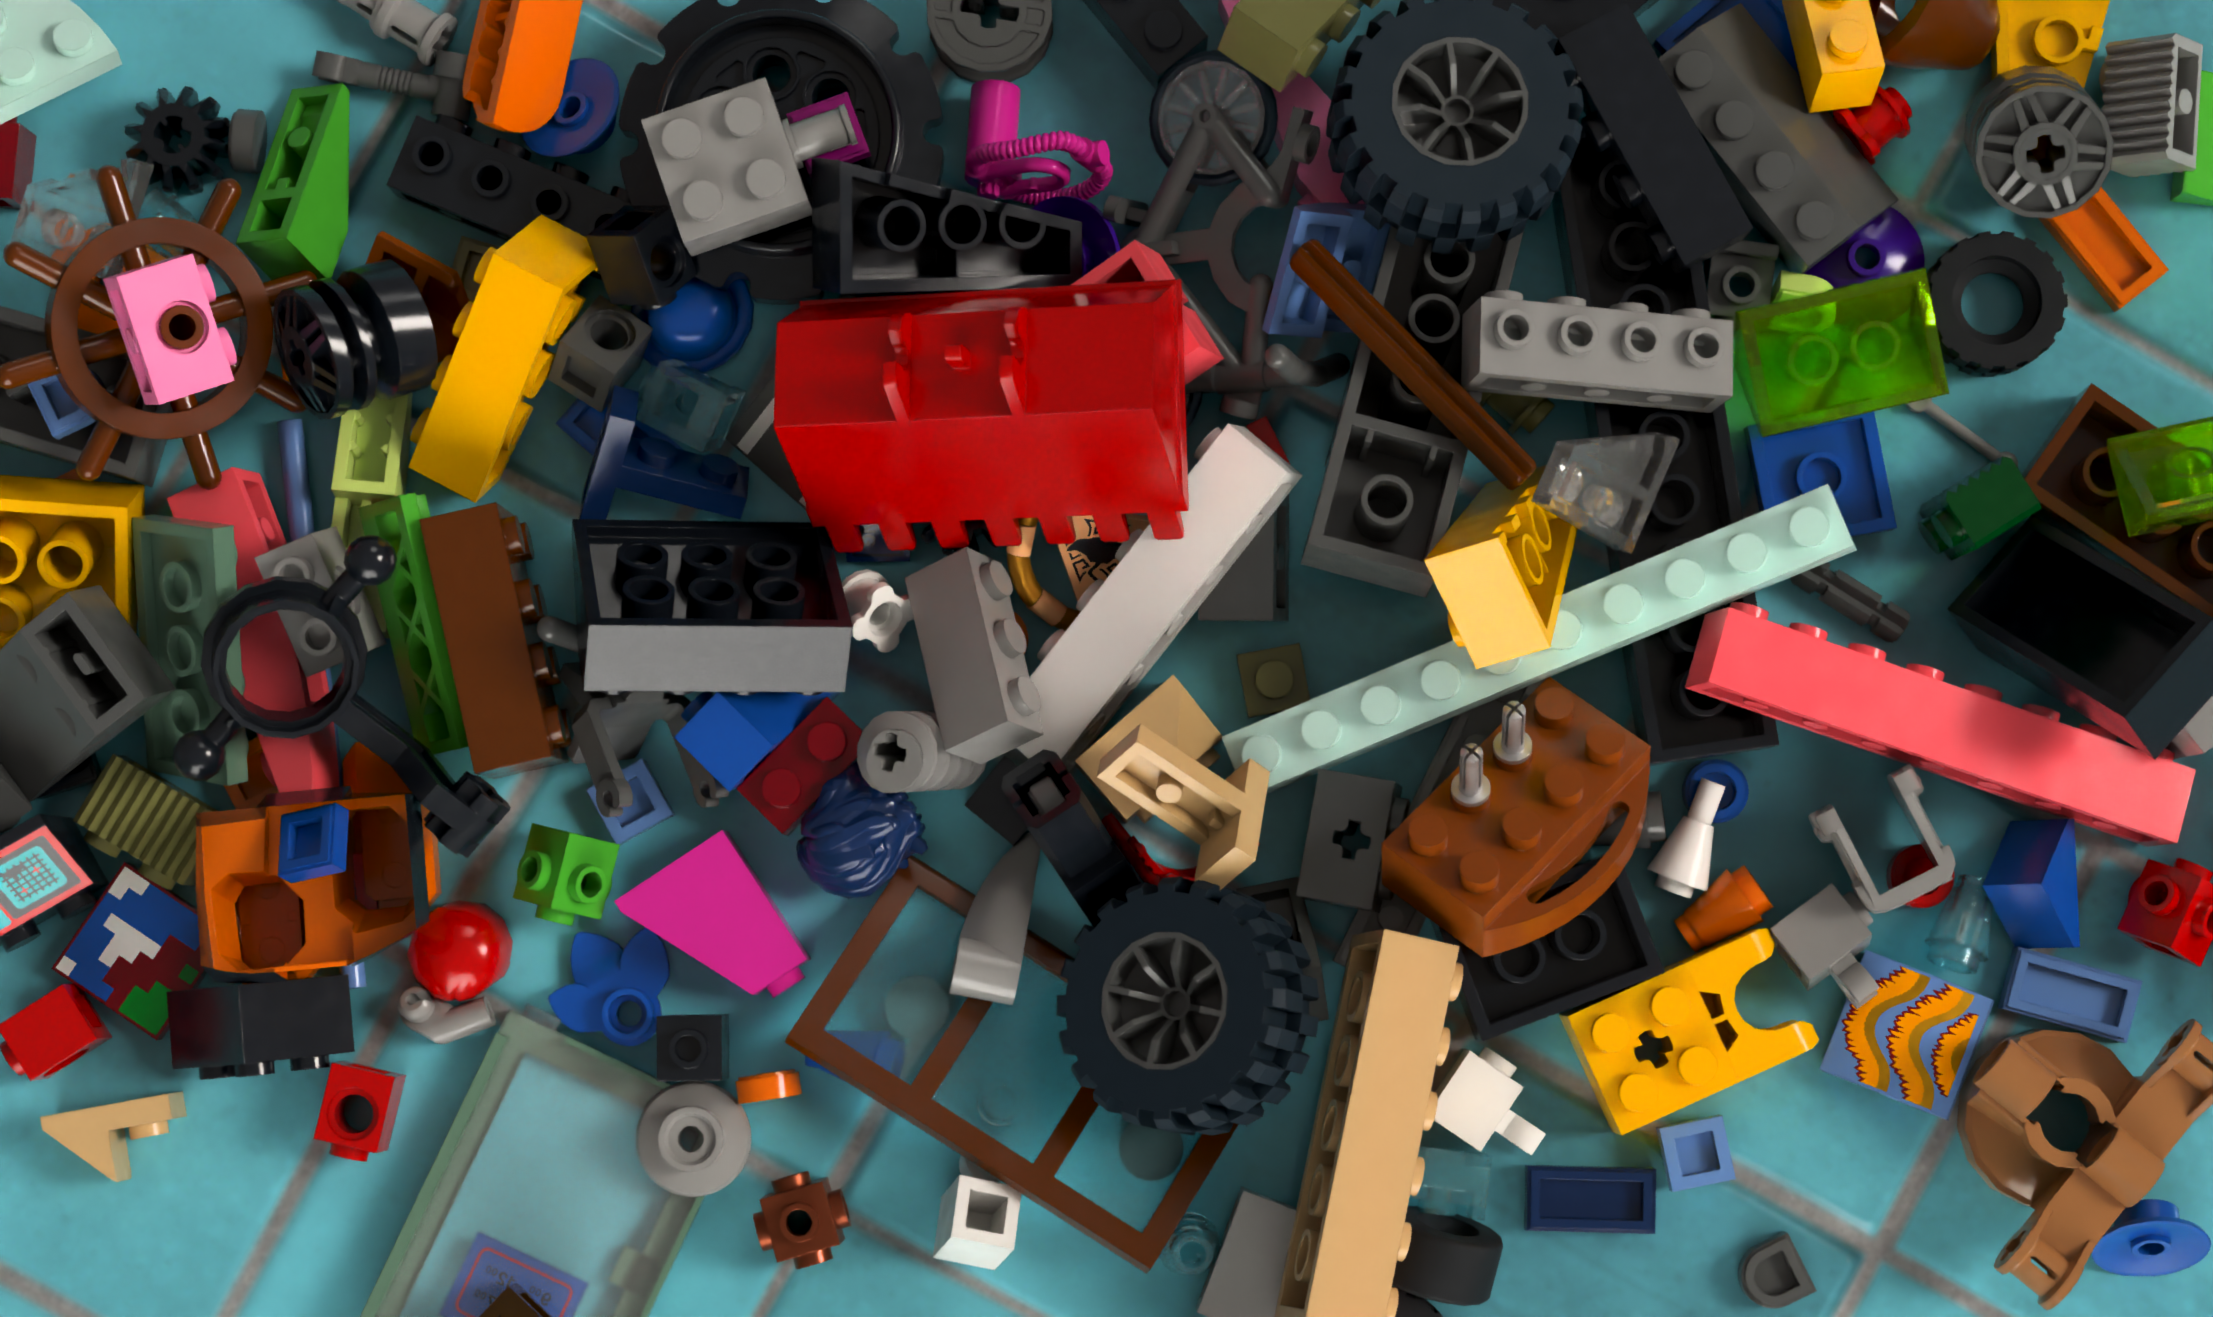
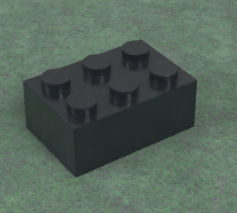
M1604 854L1574 865L1535 904L1542 903L1577 882L1598 863ZM1625 867L1605 893L1571 921L1539 939L1495 955L1482 958L1430 920L1438 941L1460 946L1457 963L1463 965V980L1458 996L1474 1038L1479 1041L1488 1040L1665 973Z

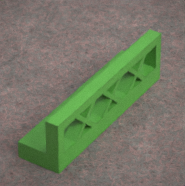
M415 492L360 507L358 510L364 535H376L386 539L394 548L397 556L396 568L388 580L377 585L413 737L429 748L433 754L469 747L419 519L431 517L426 495H416Z

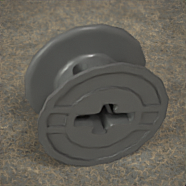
M927 0V24L930 29V39L940 60L958 77L974 83L989 79L1012 82L1029 74L1045 57L1053 36L1052 0ZM986 6L999 7L1000 18L1002 19H996L995 28L982 27L981 17L977 15H985Z

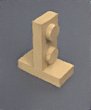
M1140 723L1100 759L1097 773L1099 779L1200 845L1195 882L1203 880L1219 885L1221 890L1256 861L1270 771L1251 758L1224 780Z

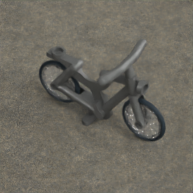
M1218 50L1199 52L1181 60L1167 72L1156 89L1149 115L1150 135L1156 153L1168 170L1149 208L1146 203L1110 195L1103 209V217L1119 224L1138 227L1126 235L1121 243L1120 250L1132 241L1137 240L1161 254L1175 279L1181 278L1171 265L1208 261L1213 279L1228 302L1245 311L1242 350L1240 354L1181 279L1182 290L1189 300L1184 305L1197 313L1224 358L1185 385L1186 430L1195 419L1202 402V395L1205 393L1223 395L1219 411L1245 419L1256 420L1263 392H1268L1271 388L1319 387L1345 376L1350 369V361L1342 353H1334L1316 361L1299 359L1283 344L1276 343L1268 347L1269 334L1263 331L1262 327L1273 289V282L1268 275L1263 273L1254 275L1250 280H1247L1242 275L1234 254L1235 237L1243 219L1255 208L1265 206L1281 209L1288 204L1299 162L1310 164L1317 153L1320 143V129L1318 126L1310 125L1313 115L1312 111L1293 106L1282 149L1275 161L1269 166L1264 157L1269 152L1274 140L1278 120L1276 98L1272 87ZM1239 179L1243 181L1220 204L1209 228L1175 233L1199 185L1213 187L1230 184Z

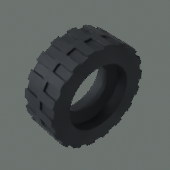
M1990 231L1978 233L1969 239L1966 237L1940 256L1924 277L1926 282L1924 287L1919 290L1917 301L1921 303V312L1918 313L1919 324L1924 327L1926 332L1924 338L1930 347L1933 346L1940 355L1938 357L1946 364L1952 363L1959 367L1958 371L1969 375L1973 372L1982 373V377H1994L2004 372L2006 375L2017 371L2048 350L2055 342L2054 336L2056 333L2062 330L2066 319L2063 317L2064 308L2068 306L2067 294H2064L2062 285L2065 282L2061 271L2058 272L2052 263L2054 259L2047 251L2043 253L2035 246L2037 243L2027 237L2021 239L2015 237V233L2002 231L1999 234H1991ZM1994 273L2005 276L2018 287L2023 300L2022 315L2018 323L2006 333L1999 335L1983 334L1972 328L1964 318L1961 308L1963 291L1973 278L1982 274Z

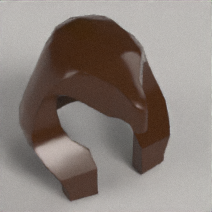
M1869 0L1885 65L1892 67L1969 70L1985 59L1996 42L2000 31V13L1997 0H1916L1914 7L1901 22L1895 11V0Z

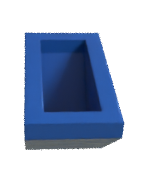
M2074 819L2010 821L1982 885L2015 948L2080 947Z

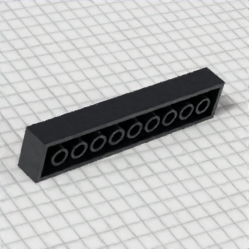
M1582 128L1578 147L1559 192H1555L1552 199L1566 296L1582 298L1586 300V306L1609 308L1617 303L1635 302L1647 305L1651 313L1672 315V312L1686 308L1704 309L1710 312L1702 262L1675 276L1669 263L1661 266L1655 260L1643 234L1644 231L1649 229L1637 206L1629 209L1623 203L1612 180V175L1617 173L1615 166L1606 150L1600 153L1594 150ZM1583 401L1610 574L1743 519L1725 403L1711 413ZM1755 592L1733 601L1757 606ZM1732 602L1622 647L1635 733L1637 737L1651 746L1650 766L1756 751L1779 745L1775 719L1685 688L1705 614L1730 607Z

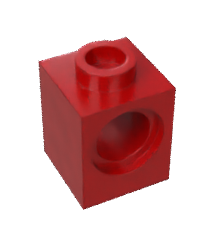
M75 984L60 985L0 1024V1033L5 1039L0 1044L4 1058L18 1075L26 1074L30 1081L50 1078L112 1038V1035L86 993Z
M348 1061L332 1062L313 1139L331 1143L329 1154L356 1161L367 1162L369 1152L380 1153L387 1151L406 1075ZM353 1095L363 1096L370 1102L373 1108L372 1122L364 1131L352 1128L345 1119V1105Z

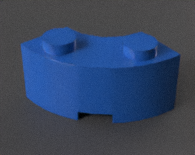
M702 692L680 715L687 724L674 738L730 792L740 786L826 697L833 701L841 692H823L813 696L801 695L796 692H758L753 695H737L732 692H716L715 694L712 692Z

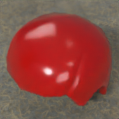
M461 900L447 903L429 913L430 921L411 935L407 958L416 982L428 990L434 998L445 1001L456 999L459 1002L474 998L504 977L510 966L513 940L504 919L485 903Z

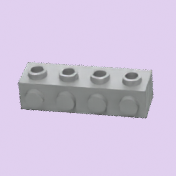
M1490 291L1481 296L1462 316L1461 386L1467 391L1711 413L1733 397V320L1713 319L1709 311L1697 308L1679 309L1672 312L1671 315L1651 313L1647 305L1635 302H1623L1613 304L1609 308L1586 306V300L1573 296H1559L1550 298L1547 302L1523 300V294L1517 291Z

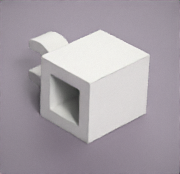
M1486 1046L1479 1056L1470 1050L1464 1049L1436 1090L1438 1103L1434 1121L1480 1152L1494 1131L1530 1155L1534 1153L1546 1135L1543 1131L1510 1110V1107L1524 1088L1511 1079L1517 1067Z
M961 1155L959 1159L961 1175L956 1178L941 1196L933 1258L995 1270L1014 1250L1021 1193L1009 1185L1001 1183V1180Z

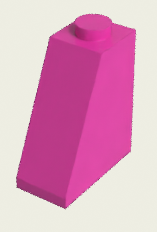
M719 831L614 901L620 912L752 995L760 994L767 989L771 996L775 998L805 978L799 967L810 961L811 957L728 831Z

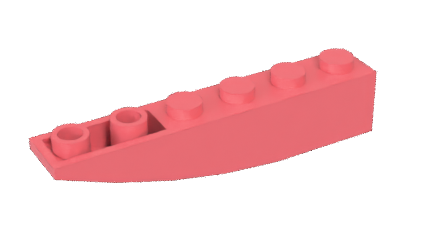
M231 467L221 472V482L215 489L206 490L195 484L166 499L173 517L234 525V541L238 552L236 564L238 591L244 585L264 580L254 557L285 545L287 542L260 473ZM277 611L259 615L240 629L242 672L245 678L243 696L246 700L266 710L291 712L311 706L329 693L326 670L308 677L305 676ZM331 722L321 731L294 739L266 737L256 733L263 752L260 754L261 767L270 783L278 788L279 793L339 787L334 722Z

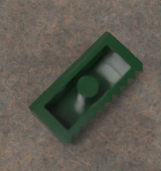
M2002 456L1974 471V473L1955 483L1952 487L1922 504L1919 514L1923 520L1918 522V527L1929 547L1938 555L1944 552L1952 561L1980 548L2042 508L2039 500L2013 460Z

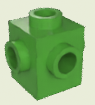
M532 823L525 852L518 865L517 883L513 898L538 905L535 917L569 926H573L575 914L601 920L606 899L611 891L612 874L620 845Z

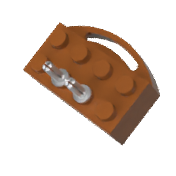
M1546 678L1521 704L1518 701L1506 703L1502 711V723L1479 746L1475 743L1464 745V748L1460 750V765L1381 843L1382 885L1482 958L1523 946L1551 933L1582 913L1605 893L1631 858L1641 836L1646 817L1651 746L1553 678ZM1624 811H1627L1628 816L1620 833L1598 863L1582 878L1561 893L1542 903L1535 904L1561 876L1582 859L1594 842Z

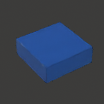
M335 802L281 815L278 877L290 883L345 872L349 810Z

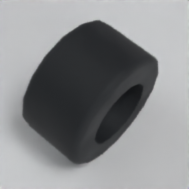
M1408 1206L1405 1222H1409L1412 1227L1411 1242L1404 1261H1397L1392 1285L1416 1296L1446 1304L1469 1306L1480 1305L1487 1301L1491 1295L1503 1249L1501 1236L1491 1228L1456 1213L1435 1208Z

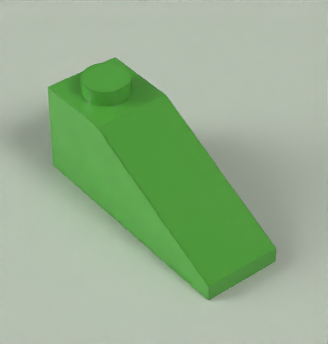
M343 83L292 89L240 229L236 244L271 280L302 270L313 272L317 279L332 278L348 232L350 91Z

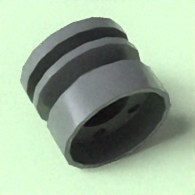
M2024 65L1997 75L1978 92L1966 114L1964 143L1971 165L1983 187L2000 206L2023 217L2054 218L2077 210L2099 191L2111 169L2114 141L2105 115L2074 77L2053 67ZM2047 135L2053 145L2046 148V158L2036 160L2030 150L2037 148V137Z

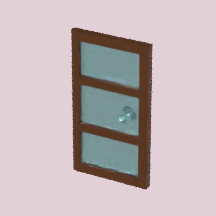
M909 856V866L906 869L898 868L795 1023L785 1043L1147 1274L1158 1259L1239 1124L1233 1123L1230 1132L1217 1135L1196 1133L1192 1136L1143 1127L1123 1120L1122 1114L1108 1112L1093 1100V1091L1095 1089L1082 1087L1071 1071L1072 1064L1078 1061L1077 1057L1064 1054L1059 1039V1032L1066 1030L1067 1024L1066 1018L1056 1016L1057 995H1066L1068 979L1060 977L1065 959L1075 960V958L1027 929L1021 971L1013 1006L949 994L958 940L976 895L915 856Z

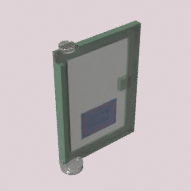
M529 1003L526 1004L522 1014L509 1009L499 1031L496 1032L360 1317H479L508 1286L518 1283L552 1317H649L705 1196H680L661 1188L645 1172L637 1154L636 1130L640 1116L649 1101L660 1091L671 1086V1084L657 1082V1077L557 1031L561 1019ZM687 1127L681 1134L683 1147L692 1152L701 1148L704 1140L702 1132L697 1127Z

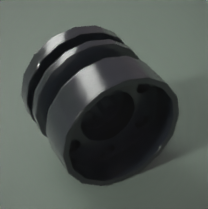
M378 260L345 270L336 282L331 278H319L311 281L309 285H296L283 289L275 299L273 324L276 345L283 368L296 395L306 409L317 418L333 419L345 415L348 410L366 408L375 396L379 399L391 400L427 388L435 379L438 355L436 336L429 311L414 281L406 270L393 260Z

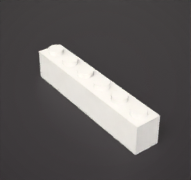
M1230 423L1223 430L1217 427L1203 439L1196 449L1194 457L1198 462L1188 474L1189 509L1188 511L1180 512L1184 527L1183 538L1158 540L1154 537L1150 524L1144 531L1137 529L1132 532L1129 540L1124 541L1117 550L1115 558L1119 563L1105 581L1102 579L1096 580L1078 600L1076 609L1080 613L1066 631L1059 629L1053 633L1039 650L1037 658L1041 663L1030 676V680L1034 683L1040 696L1041 707L1038 713L1044 735L1017 747L1028 759L1043 749L1057 753L1068 771H1071L1075 765V760L1089 748L1303 476L1247 428Z

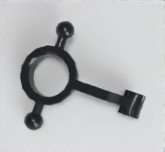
M366 535L351 542L344 557L346 569L329 588L310 579L275 576L244 585L222 602L204 631L201 654V668L210 695L222 710L205 730L189 731L180 737L173 749V761L175 767L184 777L200 781L209 780L218 774L225 763L226 751L224 746L240 728L246 727L266 737L294 739L321 731L331 722H334L391 765L419 803L430 811L423 819L426 822L424 824L425 827L437 837L441 844L453 853H459L468 858L510 811L511 807L508 802L480 776H474L466 771L455 782L429 748L357 694L365 677L368 649L358 616L348 605L365 586L380 585L393 574L396 568L397 556L394 548L386 539L376 535ZM280 609L303 611L324 621L340 639L344 652L342 672L331 691L315 704L291 712L266 710L246 700L232 685L226 669L227 652L238 631L257 616Z

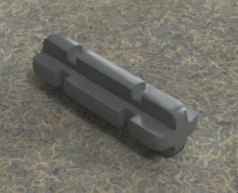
M1828 562L1790 578L1794 585L1811 594L1814 591L1819 593L1818 600L1860 626L1866 623L1872 626L1870 632L1886 642L1893 643L1898 640L1908 626L1911 616L1906 610L1891 601L1884 604L1881 602L1882 595L1840 569L1835 572L1829 569L1830 563Z

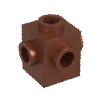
M809 1171L771 1181L774 1193L760 1199L762 1211L753 1214L754 1225L762 1250L773 1249L777 1263L793 1258L796 1269L833 1259L830 1247L840 1245L845 1239L842 1228L851 1226L849 1211L841 1188L831 1191L828 1177L811 1181ZM803 1210L809 1214L812 1221L809 1232L796 1234L789 1228L788 1217L792 1211Z

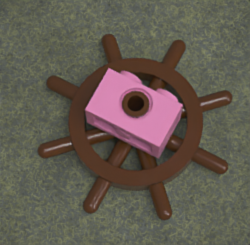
M112 165L102 166L98 169L95 179L111 227L102 230L85 241L71 254L64 264L22 242H11L4 248L3 258L9 266L51 287L45 312V341L47 350L1 364L0 386L5 389H13L56 375L69 397L82 411L97 421L76 463V473L83 480L93 481L101 475L121 433L146 439L182 438L197 484L206 490L215 489L219 486L222 475L207 432L208 430L220 425L237 413L254 393L293 413H301L306 410V407L294 392L291 383L266 370L273 343L271 307L274 306L275 299L281 290L296 285H309L317 277L311 271L302 270L262 282L246 256L235 245L221 236L242 193L241 186L235 179L224 178L217 183L198 223L171 217L136 219L120 170ZM145 245H167L183 249L184 251L181 255L151 264ZM119 254L121 255L126 272L103 278L105 286L92 279L108 261ZM207 263L221 276L231 293L216 297L212 278L206 268ZM81 303L117 321L119 328L79 340L78 314ZM239 317L240 338L236 354L228 331L225 327L217 328L216 324ZM128 353L129 360L110 394L94 378L87 365ZM217 387L209 396L197 402L195 393ZM142 394L145 405H160L170 402L173 412L153 413L134 407Z

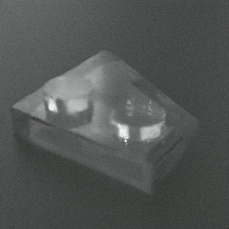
M128 158L121 160V166L117 168L122 174L136 219H138L154 165ZM89 168L70 173L67 178L61 181L50 178L27 184L10 243L15 241L22 242L64 264L71 254L85 241L102 230L111 227L95 179L98 170ZM119 254L108 261L95 276L103 279L122 273L124 264L121 255Z
M1655 432L1557 441L1531 501L1608 547L1632 554L1680 440L1674 436Z

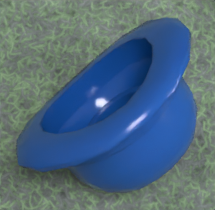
M693 278L676 292V299L664 307L644 310L640 305L631 306V312L638 319L653 328L643 358L656 370L677 377L702 375L724 365L742 348L752 329L754 303L747 284L743 279L732 282L727 291H719Z

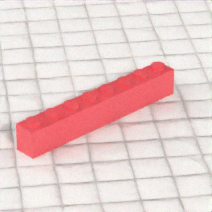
M1732 602L1730 607L1707 613L1704 616L1685 685L1686 689L1907 765L1911 764L1913 767L2065 819H2074L2076 823L2146 847L2178 843L2196 769L2173 762L2175 753L2168 749H2164L2156 759H2153L2137 748L2116 742L2117 736L2101 726L2080 724L2078 729L2059 722L2061 714L2053 709L2035 704H2023L2022 708H2018L2001 702L2003 694L1996 689L1978 684H1965L1964 688L1943 682L1945 673L1936 668L1913 663L1907 664L1906 668L1886 662V652L1878 648L1859 643H1850L1848 648L1831 643L1826 641L1828 633L1825 630L1812 625L1790 623L1789 628L1768 621L1769 612L1755 605Z

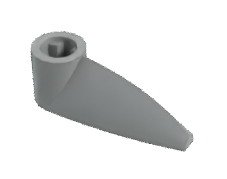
M1031 833L1025 834L998 861L977 892L958 940L949 994L1013 1006L1021 971L1040 854V846Z

